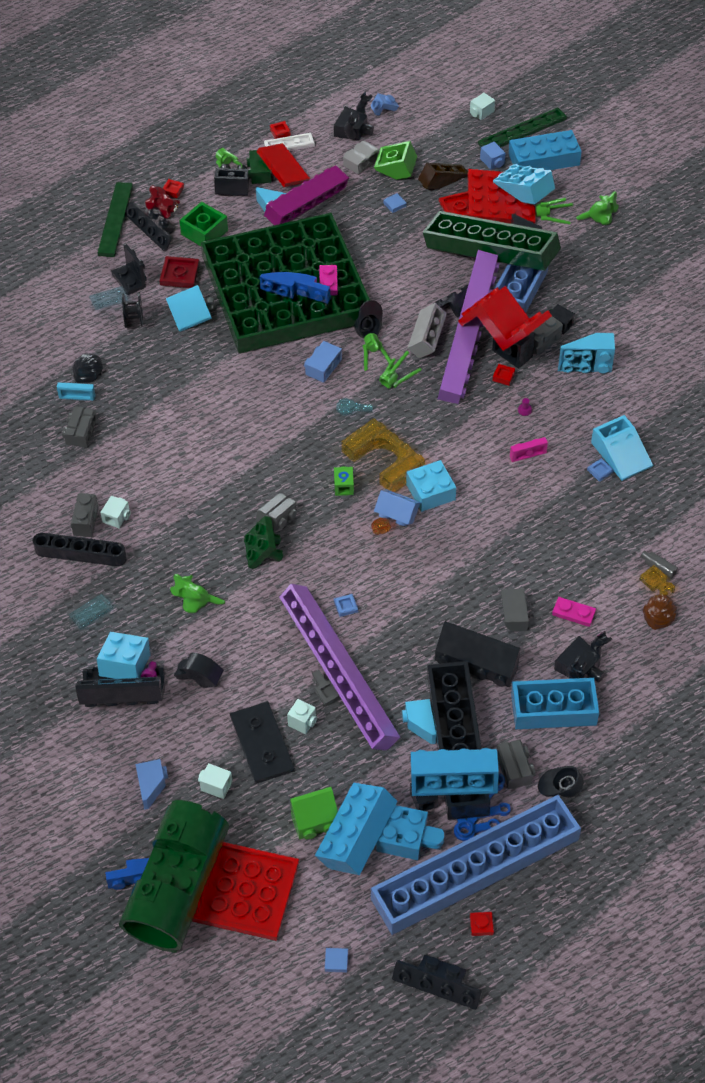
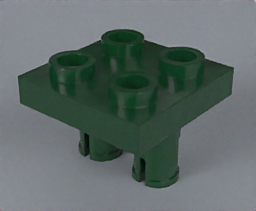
M264 516L244 536L248 568H257L266 558L278 562L283 558V550L276 549L275 547L280 544L281 536L280 534L273 533L271 517Z

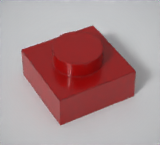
M285 121L270 125V131L275 139L291 136L290 129Z
M168 179L163 189L168 196L178 198L184 189V183Z
M498 364L492 381L509 386L515 374V368Z
M492 912L470 913L471 936L494 934Z

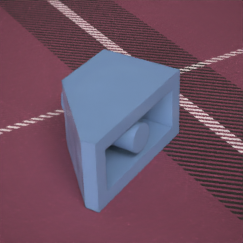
M160 759L135 764L144 810L150 808L165 788L164 779H168L166 766L162 767Z

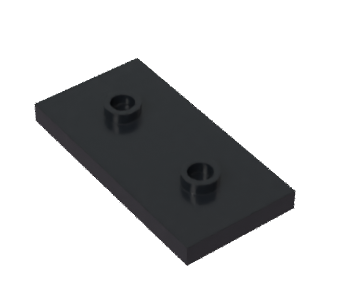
M268 701L229 713L255 784L295 772L294 765Z

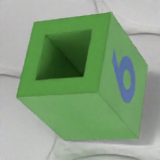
M334 467L335 496L354 495L353 467Z

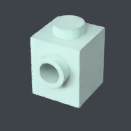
M482 93L470 102L471 115L480 120H483L495 111V100L485 93Z
M110 496L100 512L102 523L120 528L124 520L127 521L130 517L131 511L129 510L128 501L123 498Z
M297 699L287 714L288 726L306 734L317 721L316 708Z
M208 763L206 769L202 770L199 774L198 781L200 782L201 791L224 799L232 784L231 772Z

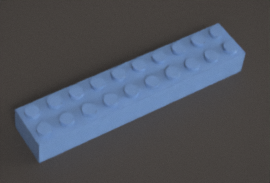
M556 795L372 887L371 901L391 935L578 841L581 827L560 796Z

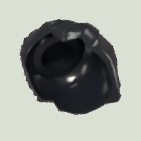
M87 353L75 360L72 367L75 381L77 383H90L97 379V375H101L103 364L98 355Z

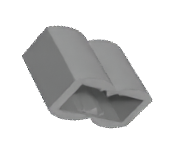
M361 141L355 145L354 149L344 154L343 166L356 174H360L377 160L379 149L366 141Z

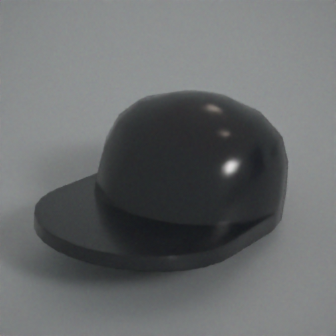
M368 300L360 307L354 329L361 338H365L370 333H375L377 336L380 333L383 310L377 301Z
M574 766L550 769L540 777L538 790L546 797L561 795L566 798H572L582 790L584 784L583 776Z

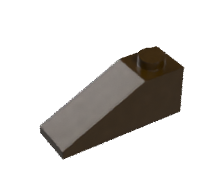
M426 163L418 180L425 189H440L466 178L468 171L463 165Z

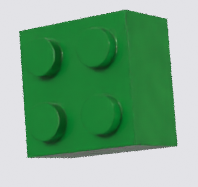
M202 201L179 220L181 235L201 246V242L220 238L228 231L227 216Z

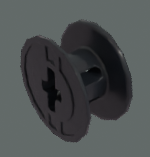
M140 292L138 293V301L126 302L125 295L122 293L125 328H127V319H140V325L143 327Z

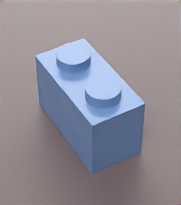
M323 341L320 346L315 348L313 355L306 359L304 364L306 375L324 383L342 360V348Z
M384 489L380 491L374 512L379 513V517L389 520L392 518L396 520L397 524L407 526L413 524L421 502Z

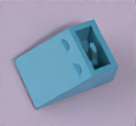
M517 164L510 166L508 170L499 174L493 180V183L516 199L529 204H536L555 189L551 170L531 168L530 166L524 167Z
M594 333L561 346L558 371L566 373L571 371L582 373L612 372L615 353L614 333Z
M625 415L593 429L591 443L609 466L614 469V472L621 481L653 467L635 427Z

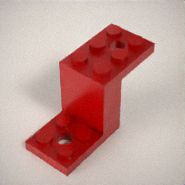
M504 286L500 290L498 287L461 313L463 317L458 322L463 326L477 316L504 351L528 336L552 317L548 310L542 314L539 311L529 318L507 287Z

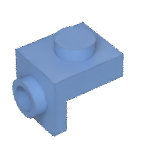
M379 93L371 104L375 115H380L383 109L396 111L399 107L393 96Z

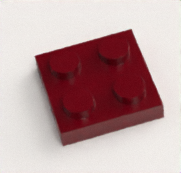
M166 256L159 280L160 285L183 288L194 287L200 265L199 259Z

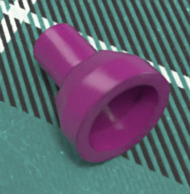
M524 398L522 404L518 407V413L522 416H528L532 413V407L529 404L530 400L528 398Z
M153 661L149 662L148 668L142 671L140 678L157 677L155 671L157 664Z

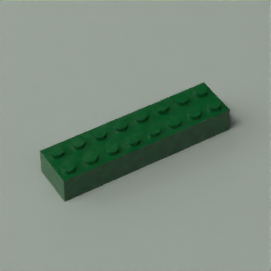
M439 211L423 231L427 248L476 257L478 250L498 255L497 262L543 271L547 269L561 249L558 232Z

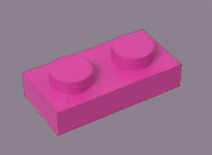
M319 265L320 284L330 286V295H337V265Z
M546 438L534 439L511 446V461L516 462L547 453L548 442Z
M558 597L552 615L590 627L596 608Z

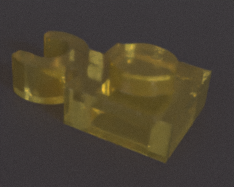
M655 565L640 575L639 580L653 592L658 589L660 594L668 595V592L665 590H670L672 593L675 591V586L667 582L668 577Z

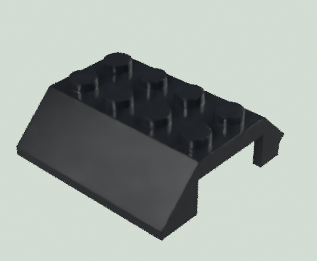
M157 664L155 669L157 677L113 679L99 676L98 667L83 669V680L77 681L75 685L79 705H85V707H95L97 704L116 706L118 703L137 705L138 702L157 704L159 701H162L165 692L164 665Z

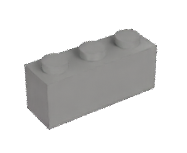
M436 303L420 310L408 345V349L418 358H422L435 351L447 315Z

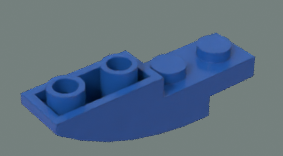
M274 272L260 275V288L262 290L292 299L297 294L327 304L330 300V286L317 283V277L292 272Z
M149 858L126 860L127 868L105 872L108 888L120 890L125 885L135 884L137 880L141 879Z

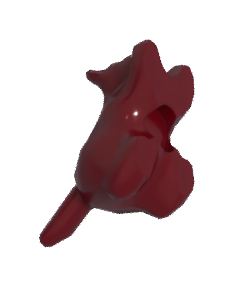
M150 186L151 197L145 201L146 208L148 210L157 208L163 217L170 218L171 213L178 210L180 201L171 199L162 187Z

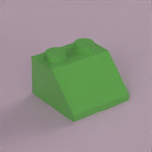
M411 141L381 147L374 169L396 180L411 177L417 159V154Z
M331 787L290 799L291 817L299 840L303 838L309 840L317 834L327 833L338 813Z

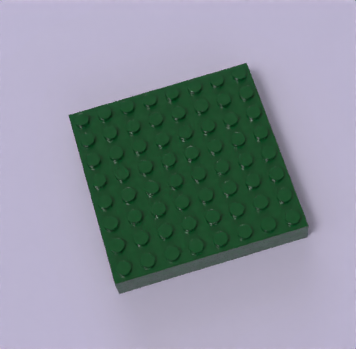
M332 213L201 242L202 258L238 354L352 327L358 318L361 305L370 300ZM319 265H337V295H330L328 304L297 294L292 299L260 288L261 274L274 272L301 273L317 277V283H320Z

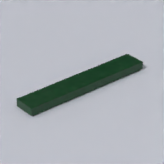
M557 107L478 140V145L483 147L495 142L499 147H503L509 144V140L527 137L567 120V116Z
M116 182L97 252L98 256L115 257L133 189L132 183Z

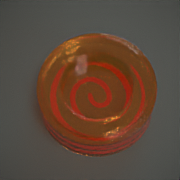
M378 518L371 523V528L374 534L380 535L387 533L391 529L389 519Z

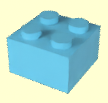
M441 460L406 472V485L414 500L421 502L419 506L421 512L456 500V486Z
M110 632L97 657L99 676L113 679L140 678L150 657L149 639Z

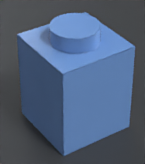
M495 142L481 147L480 159L490 170L500 168L505 163V152Z

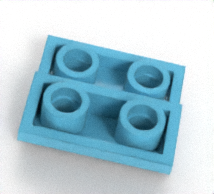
M198 285L166 298L179 332L212 319Z

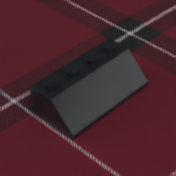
M445 621L436 646L435 661L439 664L468 661L469 673L475 675L478 679L493 681L500 687H510L518 670L521 648Z

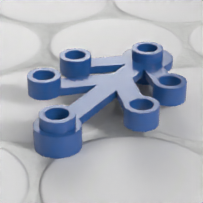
M501 773L498 774V782L500 783L498 791L502 790L505 785V777ZM489 794L490 800L494 794ZM500 803L498 806L490 807V816L499 814L501 816L509 815L510 805L508 803ZM506 807L508 811L503 812L500 808ZM489 816L467 818V820L465 818L457 819L454 835L457 839L466 841L474 837L475 833L484 832L492 828L490 827L491 823L498 825L500 822L497 819H490L486 823L475 824L478 819ZM467 829L468 833H461V830Z

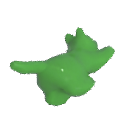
M614 191L610 196L600 195L601 201H597L589 211L577 216L576 219L584 220L591 217L597 223L609 225L612 222V213L617 212L619 205L616 203L617 192Z
M179 574L174 575L175 586H172L170 590L174 596L184 599L183 609L186 612L196 613L198 609L203 608L208 602L217 605L225 604V600L208 594V591L202 586L194 584L191 581L193 575L181 577Z

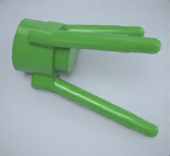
M224 148L216 152V164L219 167L222 164H230L231 161L237 165L241 164L237 161L238 157Z
M566 198L541 202V204H536V216L541 217V220L571 224L570 221L547 217V215H550V209L573 206V203L552 205L566 201Z
M375 333L366 335L364 338L365 344L363 345L364 370H368V350L375 352L380 349L387 362L390 363L391 359L383 348L382 343L379 342L378 336Z
M409 351L403 354L392 369L395 358L391 360L384 373L380 376L379 380L382 385L389 389L392 386L396 388L400 383L421 371V368H418L397 381L398 375L395 371L409 354Z

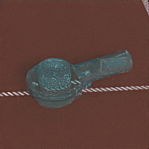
M343 398L337 403L336 410L342 415H349L353 411H372L373 405L354 403L353 400Z

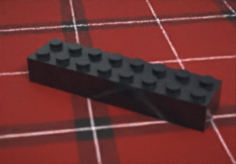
M468 661L427 665V680L436 730L437 749H446L448 751L460 749L481 750ZM489 794L444 795L448 820L490 816Z

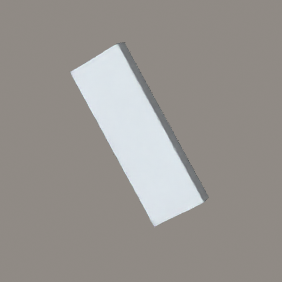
M311 133L264 141L265 146L283 143L289 151L315 147Z

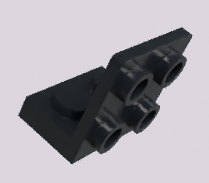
M126 244L124 245L126 265L112 270L111 273L125 293L130 295L146 288L145 281H147L143 270L145 269L143 261L138 259L134 249H130Z

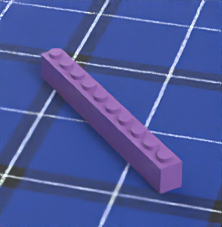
M478 250L461 313L492 291L489 288L494 286L496 276H493V273H497L500 263L497 262L498 255ZM477 316L463 326L458 322L437 398L439 400L459 404L460 398L464 399L466 388H463V386L468 384L470 377L467 371L472 369L474 362L471 356H475L478 345H475V341L479 342L482 331L478 330L479 327L483 328V323Z
M290 584L279 598L371 748L388 750L400 738L398 732L306 586Z

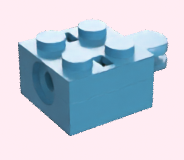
M396 805L376 843V851L418 860L421 847L438 850L443 846L444 831L440 828L427 826L428 812Z

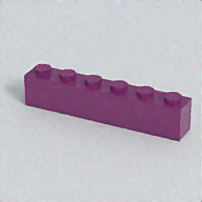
M336 165L330 169L327 168L323 173L316 174L312 179L304 181L300 186L292 188L288 193L281 194L276 200L269 201L266 205L264 216L273 225L290 222L345 189L349 177Z

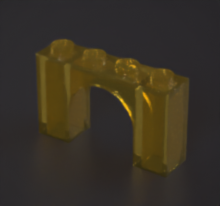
M375 418L341 441L342 453L353 462L374 449H386L393 452L397 456V460L383 470L379 477V484L393 492H397L406 485L407 471L425 466V460L422 455L413 451L407 443L401 441L395 433L390 432L383 423H379Z

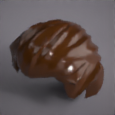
M654 595L644 605V619L654 630L668 627L675 620L677 607L668 595Z

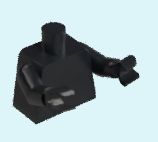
M364 92L360 96L361 100L356 106V110L344 107L334 124V137L359 141L363 134L370 136L373 134L374 126L367 124L365 111L366 105L373 97L371 94L367 96L366 92Z
M603 631L589 645L582 637L578 636L555 660L554 670L569 677V679L591 677L599 683L605 676V673L599 669L601 647L612 641V638H608L606 631Z

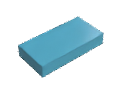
M60 382L57 384L60 399L95 400L94 384Z

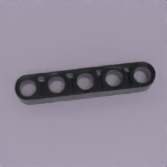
M38 533L32 540L35 553L41 557L109 566H122L127 560L125 547L119 542L50 533Z

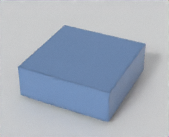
M398 193L383 200L384 205L392 213L406 207V202Z
M602 458L587 467V470L599 482L614 472V469Z
M353 594L334 598V604L339 617L358 612Z
M326 948L325 972H347L348 949Z

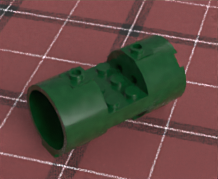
M174 800L171 805H168L152 845L154 848L141 879L136 881L119 921L120 928L128 935L156 949L176 953L177 950L182 948L197 910L198 902L229 830L228 822L215 811L211 814L207 810L201 809L202 805L185 800Z

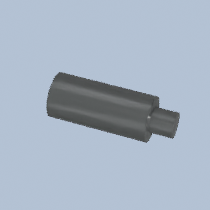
M644 550L640 556L645 559V564L670 580L678 571V567L654 552L648 553Z

